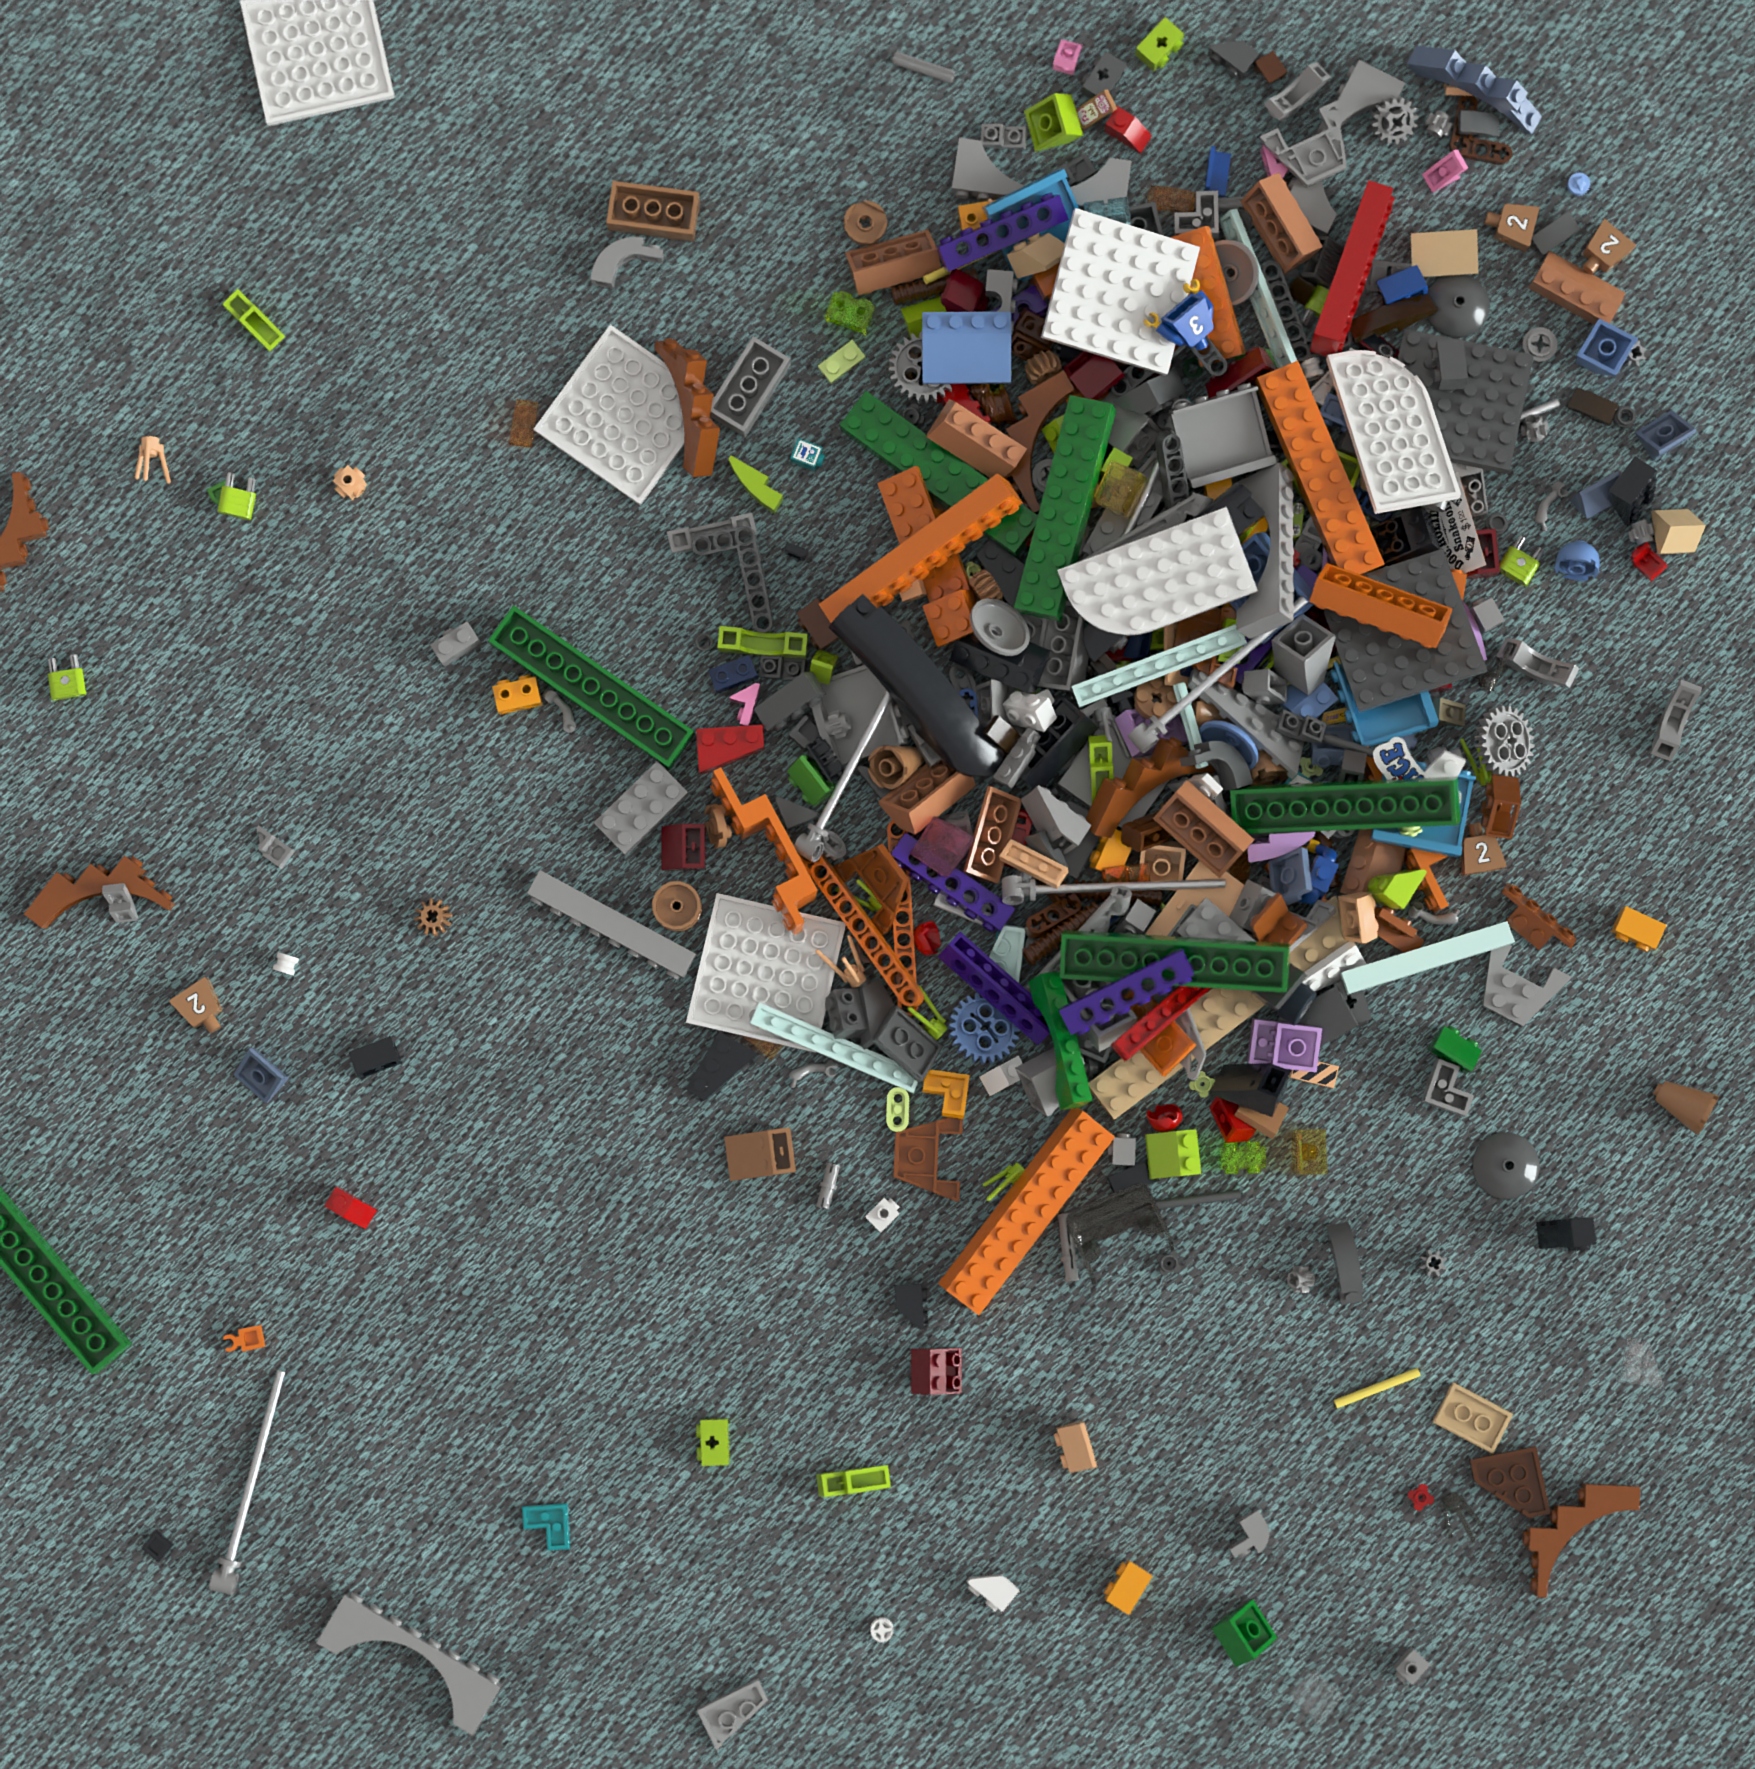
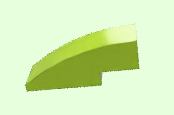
M239 289L221 304L269 352L285 337Z
M730 455L729 464L741 485L759 504L775 514L783 501V495L767 486L769 482L768 476Z
M1106 735L1088 736L1092 804L1104 778L1114 779L1112 741H1107Z
M888 1465L816 1474L819 1497L891 1488Z

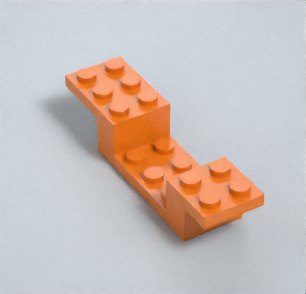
M914 466L877 483L899 544L906 541L944 513L943 509L934 508L919 466ZM953 553L947 558L948 560L940 567H934L929 571L930 574L922 579L929 603L922 607L937 647H942L974 633L970 623V612L977 601L969 585V579L959 553Z
M1366 756L1364 771L1366 779L1364 781L1382 779V772L1375 764L1374 758ZM1416 849L1407 851L1406 858L1404 859L1407 869H1424L1427 871L1417 888L1418 890L1422 889L1425 895L1423 901L1427 909H1432L1433 913L1449 906L1429 867L1448 856Z
M722 768L714 770L710 788L715 797L719 796L725 807L726 816L729 815L733 822L731 823V828L735 835H740L743 840L766 828V831H764L769 843H774L776 847L775 854L780 862L783 861L787 869H785V872L789 878L788 881L775 887L772 904L777 912L781 911L784 917L782 922L788 932L791 931L793 936L802 932L804 920L798 909L814 902L818 890L768 797L764 794L741 805Z

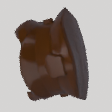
M1003 383L995 390H991L989 384H974L971 387L970 392L972 396L978 399L985 414L996 424L997 429L1002 422L1007 424L1018 422Z

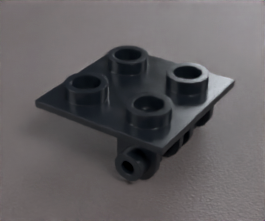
M822 737L814 740L815 744H807L806 747L809 750L807 754L821 768L819 770L821 776L826 781L829 780L830 783L839 781L845 768L839 759L836 760L837 756L827 761L826 758L833 754L834 751L831 750L826 753L831 749L826 739L823 740Z

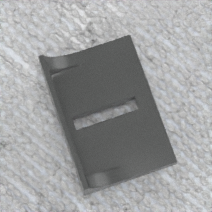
M1373 260L1364 290L1380 292L1377 281L1386 278L1387 266H1391L1390 275L1412 267V264Z

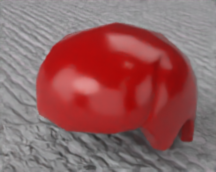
M932 920L919 924L914 930V945L922 955L932 956L937 954L938 951L935 950L941 947L940 934L935 922Z
M1166 1104L1163 1106L1156 1105L1153 1113L1147 1110L1146 1118L1155 1131L1164 1133L1177 1128L1182 1121L1183 1115L1181 1109L1176 1104Z

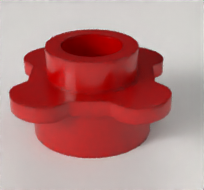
M1420 1484L1418 1488L1410 1490L1407 1494V1497L1414 1503V1509L1417 1511H1421L1424 1506L1434 1502V1497L1427 1491L1428 1487L1425 1484Z

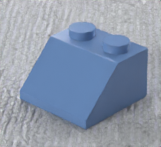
M1599 318L1578 352L1576 364L1596 374L1616 377L1638 338Z
M1325 682L1309 695L1290 684L1287 686V703L1279 705L1284 710L1304 718L1306 715L1317 719L1336 703L1339 698Z

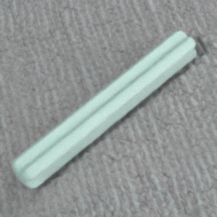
M1184 682L1173 685L1178 703L1188 694V690ZM1190 703L1180 712L1190 750H1195L1194 744L1202 743ZM1203 762L1195 765L1197 769L1208 766V763Z

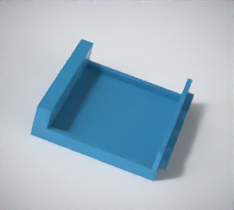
M1060 168L982 208L987 219L992 218L995 221L1001 218L1000 214L1008 210L1016 212L1021 209L1020 205L1032 201L1034 204L1041 201L1040 197L1052 192L1053 195H1060L1069 220L1044 230L1039 234L1050 233L1065 243L1073 210L1075 208L1079 209V206L1066 180L1068 176L1065 169ZM1043 207L1037 210L1039 220L1046 217V210ZM1020 216L1016 222L1020 229L1026 225L1024 216ZM1004 225L997 227L996 233L999 237H1003L1006 234V227ZM1027 238L1001 249L1011 271L1014 270L1007 254L1014 250V245L1023 241L1026 243L1028 241ZM1032 275L1018 278L1017 280L1021 279L1023 282L1030 279Z
M1337 661L1333 663V670H1330L1331 677L1334 683H1338L1340 690L1337 691L1340 703H1345L1347 711H1344L1347 723L1352 724L1354 731L1351 732L1354 743L1371 747L1390 741L1394 737H1404L1437 726L1439 720L1429 691L1359 713L1342 665L1338 664Z
M1415 761L1418 764V766L1423 771H1425V769L1427 768V764ZM1461 770L1458 775V789L1462 796L1460 802V822L1457 825L1421 827L1422 832L1417 833V836L1414 837L1401 835L1398 828L1372 829L1370 840L1457 858L1460 857L1471 791L1476 777L1470 776L1471 772ZM1382 773L1381 780H1387V778Z

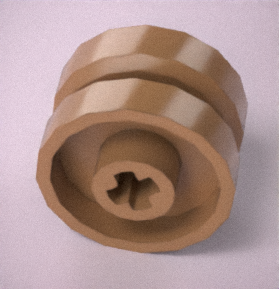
M672 881L662 885L656 891L652 901V911L656 920L665 929L673 932H684L693 928L699 921L702 914V901L697 891L689 884L681 881ZM675 902H679L681 905L679 910L673 909Z

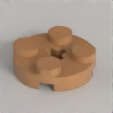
M872 201L853 204L849 207L844 217L845 232L853 242L859 245L875 244L882 239L887 230V218L884 210L880 205ZM866 218L870 219L869 223L871 226L863 228L860 221H865Z
M1161 677L1138 685L1134 692L1135 709L1147 720L1152 715L1159 719L1177 704L1173 686L1165 685V680ZM1152 696L1159 697L1161 703H1159L1158 701L1155 703L1152 702Z
M723 804L707 805L704 815L709 814V821L705 822L709 842L711 845L716 844L715 849L723 848L727 845V838L732 836L731 828L729 825H726L724 818L726 816L725 807Z

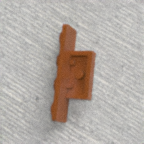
M1509 883L1504 886L1502 893L1517 905L1516 909L1505 920L1511 928L1538 950L1553 935L1569 948L1573 947L1576 937H1574V933L1569 928H1563L1558 924L1553 915L1542 911L1539 904L1532 899L1526 898L1517 886L1510 885Z
M1382 906V908L1375 907L1374 914L1378 922L1377 937L1402 953L1421 947L1424 940L1416 935L1417 930L1411 926L1412 923L1403 917H1396L1393 915L1395 912L1387 906Z

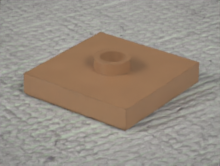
M1279 1103L1273 1117L1239 1105L1234 1116L1273 1139L1289 1108Z

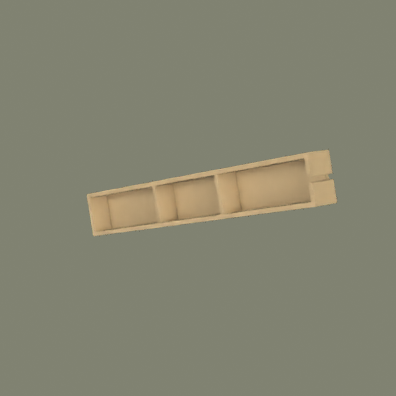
M1335 896L1325 903L1335 906L1337 912L1290 952L1289 962L1303 972L1348 942L1343 939L1339 901ZM1212 988L1189 1007L1205 1050L1265 1005L1251 993L1253 990L1241 991L1237 989ZM1139 1050L1126 1062L1120 1058L1088 1084L1091 1093L1110 1118L1115 1120L1182 1069L1183 1066L1179 1062L1164 1077ZM1191 1053V1061H1192V1060L1195 1059V1057H1194V1056L1192 1055V1053Z

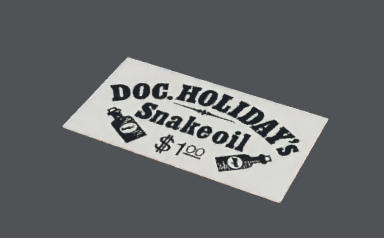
M1456 472L1454 474L1461 492L1460 498L1449 500L1444 512L1426 511L1430 513L1440 547L1444 550L1445 556H1447L1450 569H1458L1465 574L1485 566L1486 562L1459 472Z

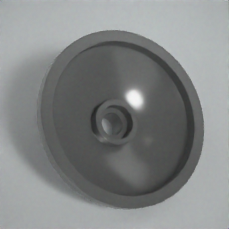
M1469 275L1443 276L1436 280L1428 290V294L1438 312L1428 316L1427 319L1439 333L1454 338L1466 337L1477 332L1486 322L1490 311L1489 296L1483 285ZM1456 299H1462L1463 304H1457Z
M1502 1132L1493 1134L1481 1142L1475 1151L1472 1168L1478 1185L1486 1193L1499 1199H1514L1526 1194L1534 1186L1539 1175L1540 1163L1535 1148L1527 1139L1515 1133ZM1507 1161L1512 1163L1510 1170L1505 1167Z

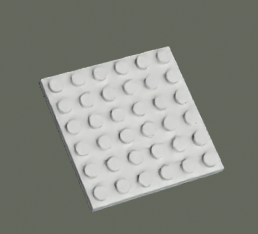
M240 0L268 126L395 98L373 0Z
M1075 208L1071 217L1041 338L1166 376L1169 371L1175 344L1167 341L1156 332L1157 328L1154 326H1145L1143 320L1147 319L1153 324L1154 319L1149 314L1156 313L1159 317V322L1162 323L1161 318L1188 296L1183 290V285L1185 283H1188L1189 286L1191 285L1190 281L1193 277L1200 247Z
M609 325L533 429L540 436L640 506L685 445L680 399L674 380L665 362L612 325Z
M717 893L686 1023L816 1053L749 1023L757 1004L761 1003L822 1029L826 1013L825 998L831 992L835 971L816 954L815 950H820L837 966L846 927L845 923L800 912L804 920L802 932L793 936L792 932H788L782 922L784 917L781 911L777 912L774 906Z

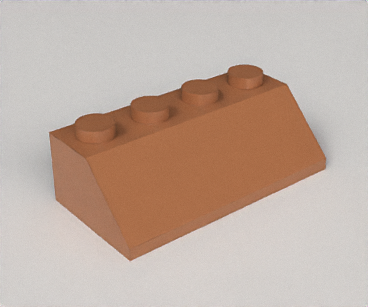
M1279 172L1258 181L1240 201L1245 211L1251 215L1255 228L1274 260L1280 265L1284 275L1312 258L1323 247Z
M929 229L845 252L858 295L870 294L875 290L891 288L896 284L913 282L915 279L922 278L941 268L938 251Z
M1551 251L1548 252L1528 287L1530 290L1594 325L1599 318L1610 324L1625 296V292L1593 274H1588L1584 269Z
M951 399L947 401L925 436L989 478H992L997 473L1004 478L1017 466L1027 448Z
M942 760L931 768L926 763L902 785L893 789L878 802L900 829L917 834L976 785L973 776L969 777L955 771Z
M1188 780L1153 818L1219 878L1254 841L1247 832Z
M991 786L987 787L964 868V873L967 876L982 882L999 884L1004 867V862L1000 860L999 856L1012 838L1022 803L1021 798Z
M1360 829L1340 892L1344 895L1366 892L1368 890V883L1376 875L1401 871L1408 848L1371 841L1372 829Z

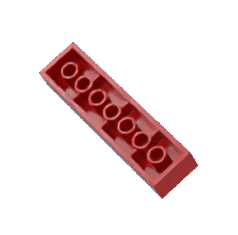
M1370 180L1367 182L1318 320L1310 352L1327 357L1330 354L1341 353L1343 350L1346 336L1350 330L1353 316L1356 313L1360 296L1363 293L1367 276H1369L1373 259L1376 256L1395 200V197L1391 196L1393 192L1392 187Z

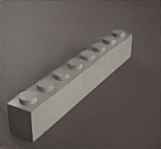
M539 870L527 892L531 896L530 901L541 907L543 903L550 906L549 911L560 917L562 914L569 916V922L578 927H581L582 924L589 927L588 932L599 938L601 935L608 937V943L617 948L623 945L629 949L628 954L638 959L640 956L647 958V964L656 969L662 966L668 970L667 975L677 980L679 977L685 978L697 956L694 952Z

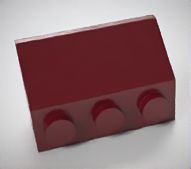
M1253 347L1245 353V357L1231 362L1225 375L1211 376L1210 382L1205 384L1208 397L1217 396L1216 392L1229 389V392L1238 390L1237 386L1245 383L1255 386L1254 382L1257 377L1276 370L1277 368L1266 350L1261 347Z

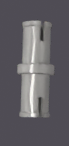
M827 1163L823 1182H820L819 1185L821 1189L816 1207L830 1210V1203L833 1192L837 1189L835 1184L841 1166Z

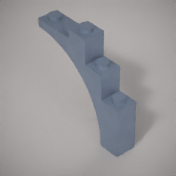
M1416 46L1407 62V65L1417 76L1449 84L1493 106L1513 121L1526 134H1533L1542 117L1525 97L1527 91L1517 80L1497 78L1486 65L1466 63L1456 50Z

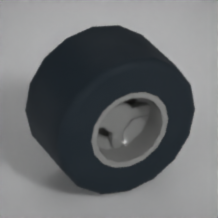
M1301 982L1281 1008L1277 1010V1015L1290 1024L1296 1025L1309 1010L1316 997V992Z

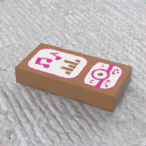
M1108 89L1103 90L1076 109L1082 130L1090 128L1114 112L1117 107Z

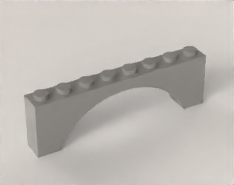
M1361 60L1358 61L1356 66L1351 65L1346 75L1349 78L1347 84H1341L1336 94L1339 97L1337 102L1341 127L1352 118L1367 111L1377 109L1375 107L1376 104L1382 106L1383 98L1388 102L1390 101V96L1393 95L1397 100L1404 88L1405 82ZM1323 121L1317 130L1318 134L1327 130ZM1293 177L1288 186L1292 196L1296 199L1298 206L1308 219L1314 233L1317 236H1327L1337 214L1326 197L1322 181L1306 188L1298 179Z
M959 138L952 184V194H955L957 198L968 199L969 196L977 197V200L982 202L988 201V199L997 200L1025 186L1013 181L997 169L988 158L981 140ZM1109 158L1107 163L1094 176L1078 185L1070 187L1079 209L1095 214L1125 208L1131 161Z
M1280 463L1237 482L1245 486L1252 493L1251 497L1265 512L1264 516L1270 530L1269 557L1263 575L1256 586L1258 592L1251 594L1246 602L1236 611V630L1249 639L1293 621V473Z
M352 1592L351 1595L346 1593L319 1637L317 1644L337 1654L352 1645L362 1642L390 1641L419 1652L437 1668L448 1686L453 1704V1724L473 1735L503 1685L499 1683L500 1678L489 1672L487 1675L479 1671L480 1666L474 1662L469 1661L466 1663L460 1660V1654L450 1649L448 1652L440 1648L442 1644L435 1639L430 1638L427 1640L421 1636L422 1632L411 1626L409 1629L401 1625L403 1621L396 1616L391 1615L389 1618L382 1613L383 1609L375 1604L367 1605L362 1602L364 1598L357 1593Z

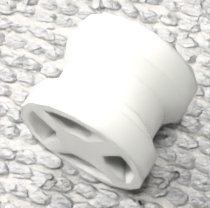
M1314 357L1300 363L1307 382L1325 375L1323 369L1319 366V357Z
M278 952L276 956L278 959L277 963L273 965L272 969L294 976V966L298 963L299 959Z
M884 1617L875 1619L871 1624L872 1637L878 1642L888 1641L893 1634L892 1623Z

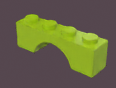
M719 626L717 648L719 652L806 659L808 634L793 632L760 633L743 628Z

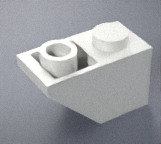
M1002 1574L973 1576L967 1580V1583L970 1584L968 1589L976 1596L983 1595L987 1599L985 1603L994 1611L999 1609L1003 1612L1020 1591L1018 1587Z

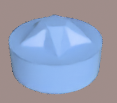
M1583 173L1573 174L1567 182L1568 191L1575 196L1584 195L1590 187V180Z

